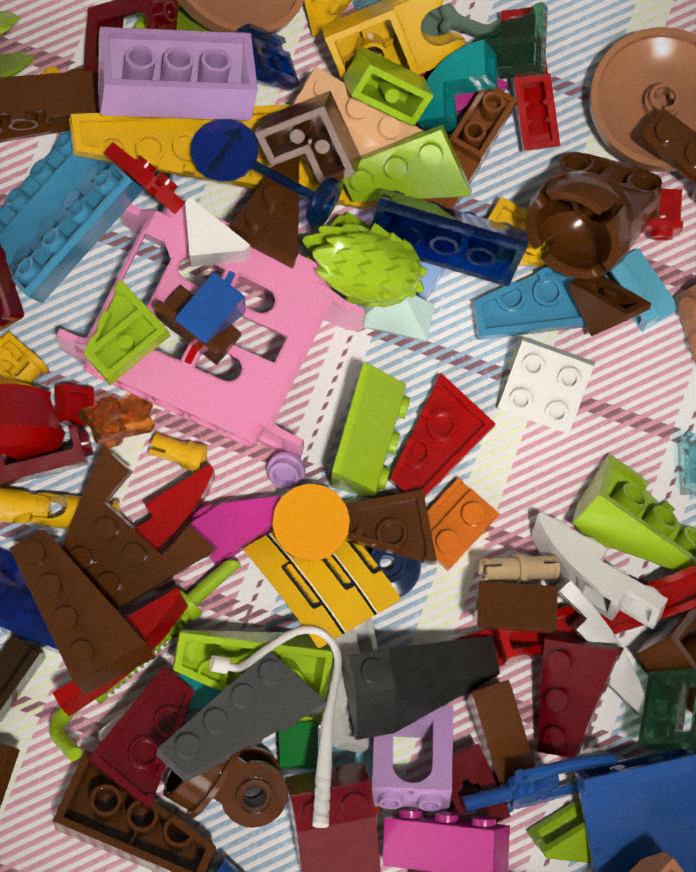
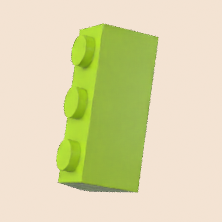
M363 363L333 466L331 488L374 499L378 489L385 491L391 470L384 467L388 453L393 455L396 453L401 433L394 431L397 418L405 419L411 397L404 396L405 383L367 363Z

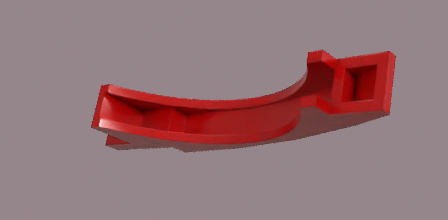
M696 565L643 584L655 588L661 595L668 598L660 620L696 609ZM571 606L557 609V628L554 633L486 629L456 638V640L492 636L499 668L534 657H543L544 639L549 635L584 641L570 627L580 616ZM620 610L613 621L600 614L614 635L644 626L643 623Z

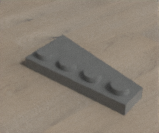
M269 652L250 666L158 747L156 756L184 782H187L230 759L231 755L246 747L250 749L262 743L263 739L279 730L283 732L296 725L298 720L310 714L314 716L323 711L327 702L273 653Z

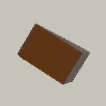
M604 275L591 279L577 278L569 283V290L591 336L650 310L651 302Z

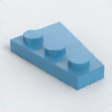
M547 266L538 270L534 275L518 282H512L474 300L473 308L478 340L586 327L569 290L570 281L577 278L568 277Z

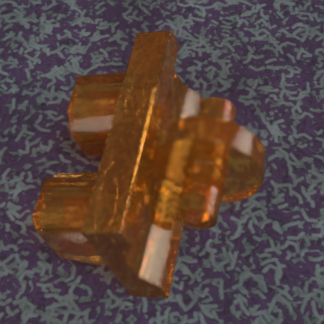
M131 393L127 399L122 400L112 396L100 398L97 405L84 407L78 414L81 421L89 425L96 444L103 443L108 448L120 446L124 438L152 432L156 425L149 415L153 404Z

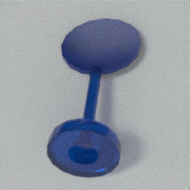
M216 119L204 124L195 133L191 143V159L196 169L205 177L219 182L234 181L244 177L253 169L309 199L310 202L306 210V220L309 225L318 229L330 217L342 192L343 182L335 177L326 178L314 192L258 162V141L253 131L239 121Z

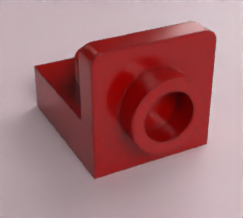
M662 188L659 216L655 220L650 221L641 234H650L651 239L657 241L673 240V236H679L683 230V221H681L682 190Z

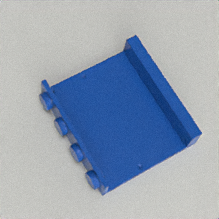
M696 743L619 760L615 765L575 771L593 872H629L641 859L664 851L675 859L684 872H696Z

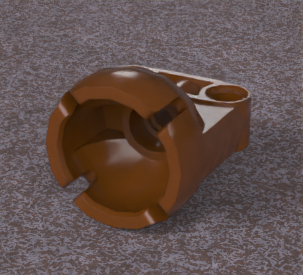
M581 152L565 153L560 157L559 166L531 198L525 218L527 239L533 249L541 247L545 240H548V247L542 253L541 259L551 269L572 278L591 279L607 273V271L613 270L624 260L649 222L659 216L662 179L652 172L600 156Z

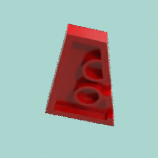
M440 373L389 481L401 493L423 490L424 497L426 498L492 431L496 423L449 379Z

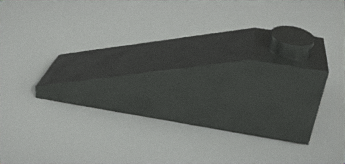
M487 636L389 648L353 654L346 657L342 661V673L355 740L394 734L498 676L500 671L493 637Z

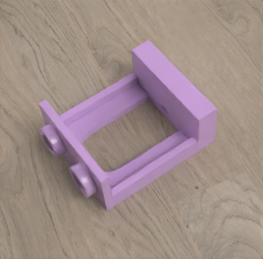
M442 706L394 734L373 737L371 788L374 805H379L385 809L418 807L430 812L449 809L452 794L453 706ZM393 736L433 739L432 770L426 779L421 782L410 783L403 781L396 775L393 769Z

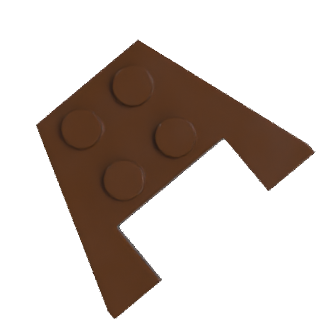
M104 448L98 457L61 548L118 611L157 588L158 585L171 577L179 575L193 564L214 554L218 548L193 525H188L163 554L108 503L131 476L133 471L113 452Z

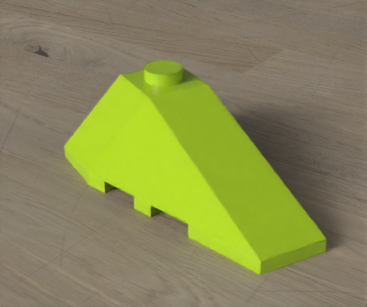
M609 454L580 498L572 524L578 527L582 534L595 539L604 546L678 572L696 565V529L691 526L685 528L677 520L673 513L675 508L667 500L660 504L646 490L650 484L640 474Z
M179 630L173 670L208 687L223 691L247 669L240 672L228 670L227 674L209 671L212 655L226 657L230 659V663L239 664L286 632ZM302 634L284 642L271 651L326 701L334 660L332 650L328 644L317 648L309 635ZM324 710L314 716L310 714L297 722L315 721L321 726Z

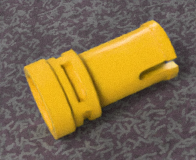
M156 432L151 442V446L154 447L149 449V455L180 464L181 468L196 473L203 468L209 447L192 441L186 443Z

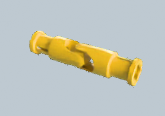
M0 487V522L15 524L31 522L39 526L69 530L82 496L50 493L30 494L20 489ZM114 500L110 505L120 513V501ZM51 502L65 507V512L60 516L51 518Z

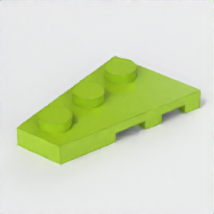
M443 124L361 155L356 174L343 178V182L353 202L466 197L472 194V189Z

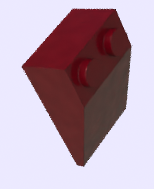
M363 762L332 768L330 809L328 811L329 827L327 828L312 826L316 771L285 777L300 872H381L373 794L370 778Z

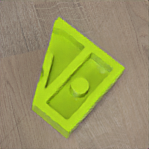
M122 280L116 283L114 288L116 294L108 310L103 311L97 323V332L91 336L83 352L87 361L110 386L171 336L168 329Z

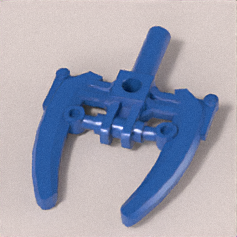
M605 753L565 759L527 770L518 769L514 777L507 778L505 786L462 796L463 807L466 812L505 802L509 813H511L514 809L559 799L577 793L578 787L576 780L559 785L558 774L586 768L615 765L618 763L615 753Z

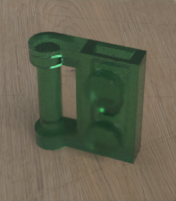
M696 669L649 672L637 744L645 751L678 749L696 751V696L690 731L683 732L689 688L696 687Z

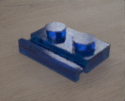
M251 23L237 29L238 33H251L257 80L286 91L300 86L290 52L283 50L282 44L286 43L285 37L268 32V30Z

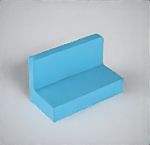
M639 249L628 253L617 267L603 274L605 277L651 302L650 310L632 318L642 333L675 313L678 309L677 303Z

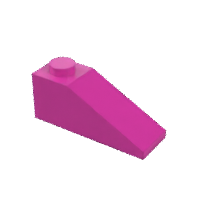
M282 496L224 502L216 507L209 504L192 516L194 521L189 523V525H193L218 548L214 554L209 556L215 568L242 552L244 547L273 531L274 509Z

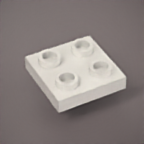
M523 337L498 409L569 434L595 362Z

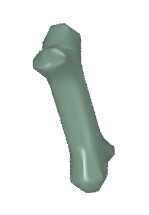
M451 3L440 7V14L443 18L439 26L441 33L444 34L449 30L457 29L476 36L481 40L484 39L493 50L501 46L498 33L502 26L499 20H495L490 24H483L462 16Z

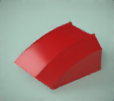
M0 379L1 454L19 461H25L59 452L66 432L61 430L50 399L52 392L24 382Z

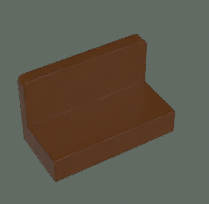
M180 285L165 303L159 300L155 304L156 317L214 364L218 365L239 340L241 332L231 324L207 344L198 339L175 320L180 311L194 296Z
M479 581L475 604L477 626L486 629L554 633L557 628L558 587Z

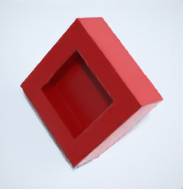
M65 383L55 386V413L59 424H77L78 427L84 428L95 425L94 388Z

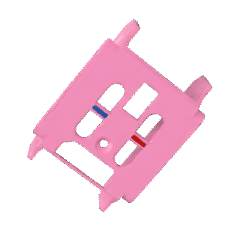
M132 204L121 215L124 226L137 234L138 238L88 337H79L63 329H59L56 334L60 349L84 363L83 369L89 374L107 382L87 361L83 352L91 336L97 332V323L103 311L108 310L116 294L114 291L116 283L120 280L123 281L143 239L166 248L171 259L147 306L155 316V304L159 300L165 303L180 285L193 295L201 288L182 278L179 273L181 262L186 258L190 259L185 204L176 215L166 206H164L162 212H158L156 210L141 209ZM219 219L227 227H230V223ZM250 247L251 257L246 262L204 266L223 274L221 278L234 288L239 281L275 298V304L268 312L259 313L246 307V312L242 317L286 337L276 361L273 363L234 345L227 354L239 360L242 365V371L235 380L225 381L195 368L202 353L188 344L181 360L154 349L112 385L243 445L255 447L259 443L279 453H293L301 459L304 452V440L274 424L277 415L323 320L345 330L361 332L364 327L366 311L347 302L331 290L332 287L316 273L315 269L320 267L317 262L298 254L296 264L292 269Z

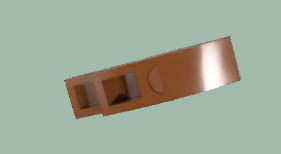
M499 88L479 91L449 139L469 185L481 168L518 101L517 98ZM462 197L413 199L409 210L442 228L455 205L459 204Z

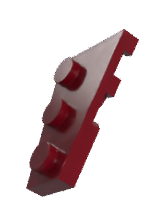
M551 635L544 639L537 752L568 758H575L579 755L595 718V711L599 701L611 680L610 675L624 647Z
M164 666L87 759L147 810L151 808L155 793L166 768V764L156 756L158 747L181 728L194 690Z

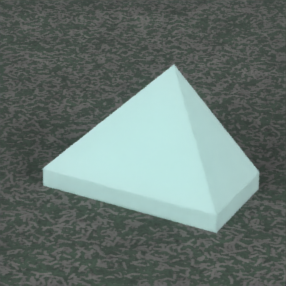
M417 295L413 298L407 297L401 304L397 303L386 308H381L380 306L366 308L363 304H358V307L366 311L363 328L427 342L435 307L434 304Z

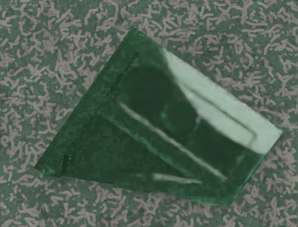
M544 2L533 5V11L516 21L511 18L500 24L495 31L487 32L472 41L473 43L484 39L495 51L497 79L545 75L548 7Z

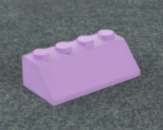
M100 27L98 65L100 115L251 120L258 91L251 33Z

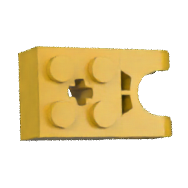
M382 0L321 26L324 38L343 82V76L361 47L367 49L374 46L376 54L421 75L426 71L436 68L446 57L467 44L464 37L456 32L432 36L421 31V22L425 15L442 5L444 0Z

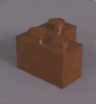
M331 91L262 117L255 131V135L270 166L306 154L321 187L356 174L361 160L359 151Z

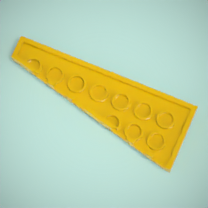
M292 104L254 106L251 120L100 115V113L71 114L69 123L73 155L113 163L103 153L114 142L135 160L141 155L157 171L257 190L275 165L270 166L255 135V131L262 117L290 107ZM219 121H232L243 125L253 133L258 143L259 156L255 166L244 177L234 181L219 182L205 177L196 169L191 159V145L195 136L205 126ZM241 127L225 133L230 139L207 171L215 174L234 141L242 143ZM300 159L299 198L363 210H374L378 206L372 201L353 202L346 186L339 181L321 187L311 165Z

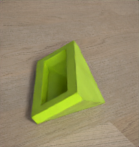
M580 798L526 830L529 837L546 858L592 863Z

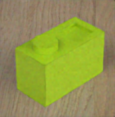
M364 47L360 48L343 76L352 97L412 126L416 125L434 96L425 77Z

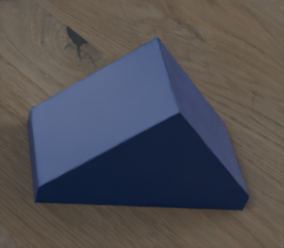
M213 272L180 311L175 320L207 344L246 312L245 296Z

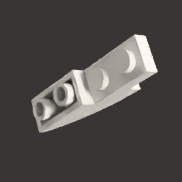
M543 512L538 514L531 538L541 556L554 554L558 557V561L552 563H560V573L558 576L560 580L563 577L571 580L598 612L613 621L620 610L651 629L655 628L661 619L668 598L661 595L655 588L643 585L629 577L620 568L603 562L607 549L601 546L595 539L583 536L566 526L558 518L550 517Z

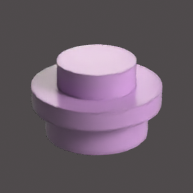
M280 452L270 459L267 472L271 482L276 487L291 489L302 482L306 468L304 462L297 455L290 452Z

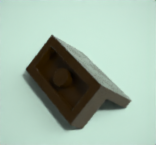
M14 635L10 637L0 652V722L3 721L46 658L42 652L36 648L33 649Z

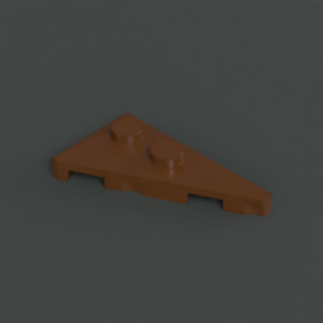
M300 156L276 164L229 227L249 243L250 247L292 269L298 257Z
M423 490L346 503L350 523L348 537L345 541L425 564H437Z

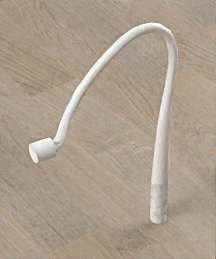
M302 626L280 635L239 664L230 663L229 658L212 655L209 671L227 674L228 670L240 672L249 668L273 649L298 635L314 634L320 636L330 646L334 657V671L321 725L312 826L316 828L329 827L328 811L330 809L329 800L331 794L333 721L342 669L341 652L335 639L321 628Z

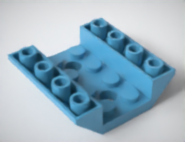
M70 130L62 133L56 140L55 147L44 159L34 164L30 175L19 187L10 191L5 199V203L0 208V244L6 253L8 267L14 273L11 279L26 296L43 303L144 189L115 163L74 156Z

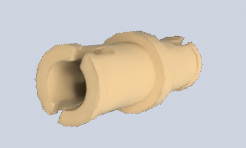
M514 553L510 558H481L478 571L479 575L486 574V576L480 577L481 581H513L516 584H525L527 580L557 579L560 573V563H552L558 561V557L554 554L526 557L524 553Z

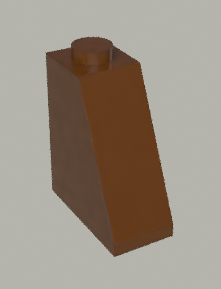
M508 679L471 692L466 702L487 762L497 786H505L507 778L514 777L516 770H527L535 767L510 681Z

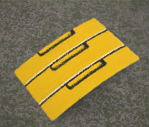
M274 531L243 548V551L268 579L301 625L321 628L334 639L401 600V597L388 578L361 545L345 541L341 549L328 558L317 562L300 561L284 552L276 540ZM308 634L317 648L327 644L320 636Z

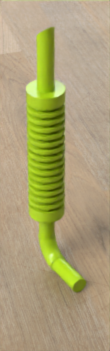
M236 560L224 561L187 595L180 588L178 589L189 607L167 636L152 651L154 656H156L155 651L158 653L162 651L161 645L164 648L167 646V640L169 642L173 641L171 636H178V630H184V625L187 627L191 625L190 619L194 622L202 615L197 605L241 567L240 562ZM137 667L133 670L135 674L138 672ZM131 672L128 675H126L122 680H120L116 685H114L111 689H109L105 694H103L95 700L100 705L104 703L109 698V696L107 695L109 692L111 694L115 693V691L113 690L114 687L119 689L121 687L119 685L120 682L125 684L127 682L125 680L126 677H128L129 679L133 677L131 675ZM59 707L50 721L49 735L52 742L56 744L70 761H77L82 755V750L67 734L66 727L72 717L79 711L68 716Z

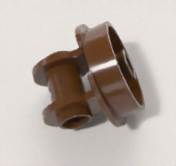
M254 746L250 749L246 747L231 755L230 759L187 782H184L170 769L164 784L163 795L187 809L186 815L191 819L198 816L211 800L215 799L222 804L226 815L232 821L244 827L256 828L265 826L279 817L285 808L288 791L275 757L267 750Z

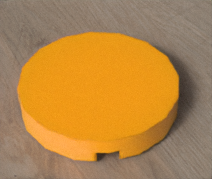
M305 484L294 487L281 497L274 509L272 527L276 540L285 553L300 561L317 562L330 557L341 549L348 537L350 518L346 504L336 492L323 485Z

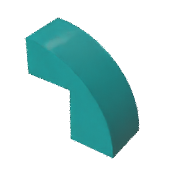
M484 39L457 49L434 69L427 79V83L434 96L417 123L425 131L442 124L446 132L453 131L457 127L456 95L498 88L496 53Z

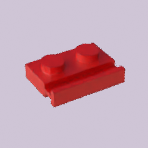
M114 142L103 153L175 215L185 204L174 193L178 186L161 171L155 176L154 173L157 169L141 155L135 160Z

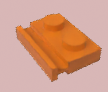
M459 477L427 511L437 562L445 570L449 571L500 515L472 488L470 489Z

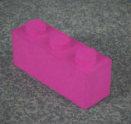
M399 808V814L384 818L383 866L429 872H508L510 825L496 824V818L491 816H473L472 821L460 820L459 814L455 812H436L434 817L423 815V810L419 808Z

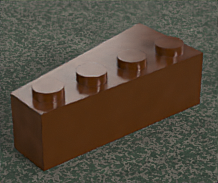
M77 68L62 73L0 78V143L69 131V118L71 114L100 113L98 78L92 70Z
M45 529L10 547L11 553L73 682L84 695L155 658L143 639Z
M85 749L53 819L56 831L154 872L209 871L216 855V846L178 817L166 811L157 804V801L153 800L150 810H147L91 764L87 759L92 753Z

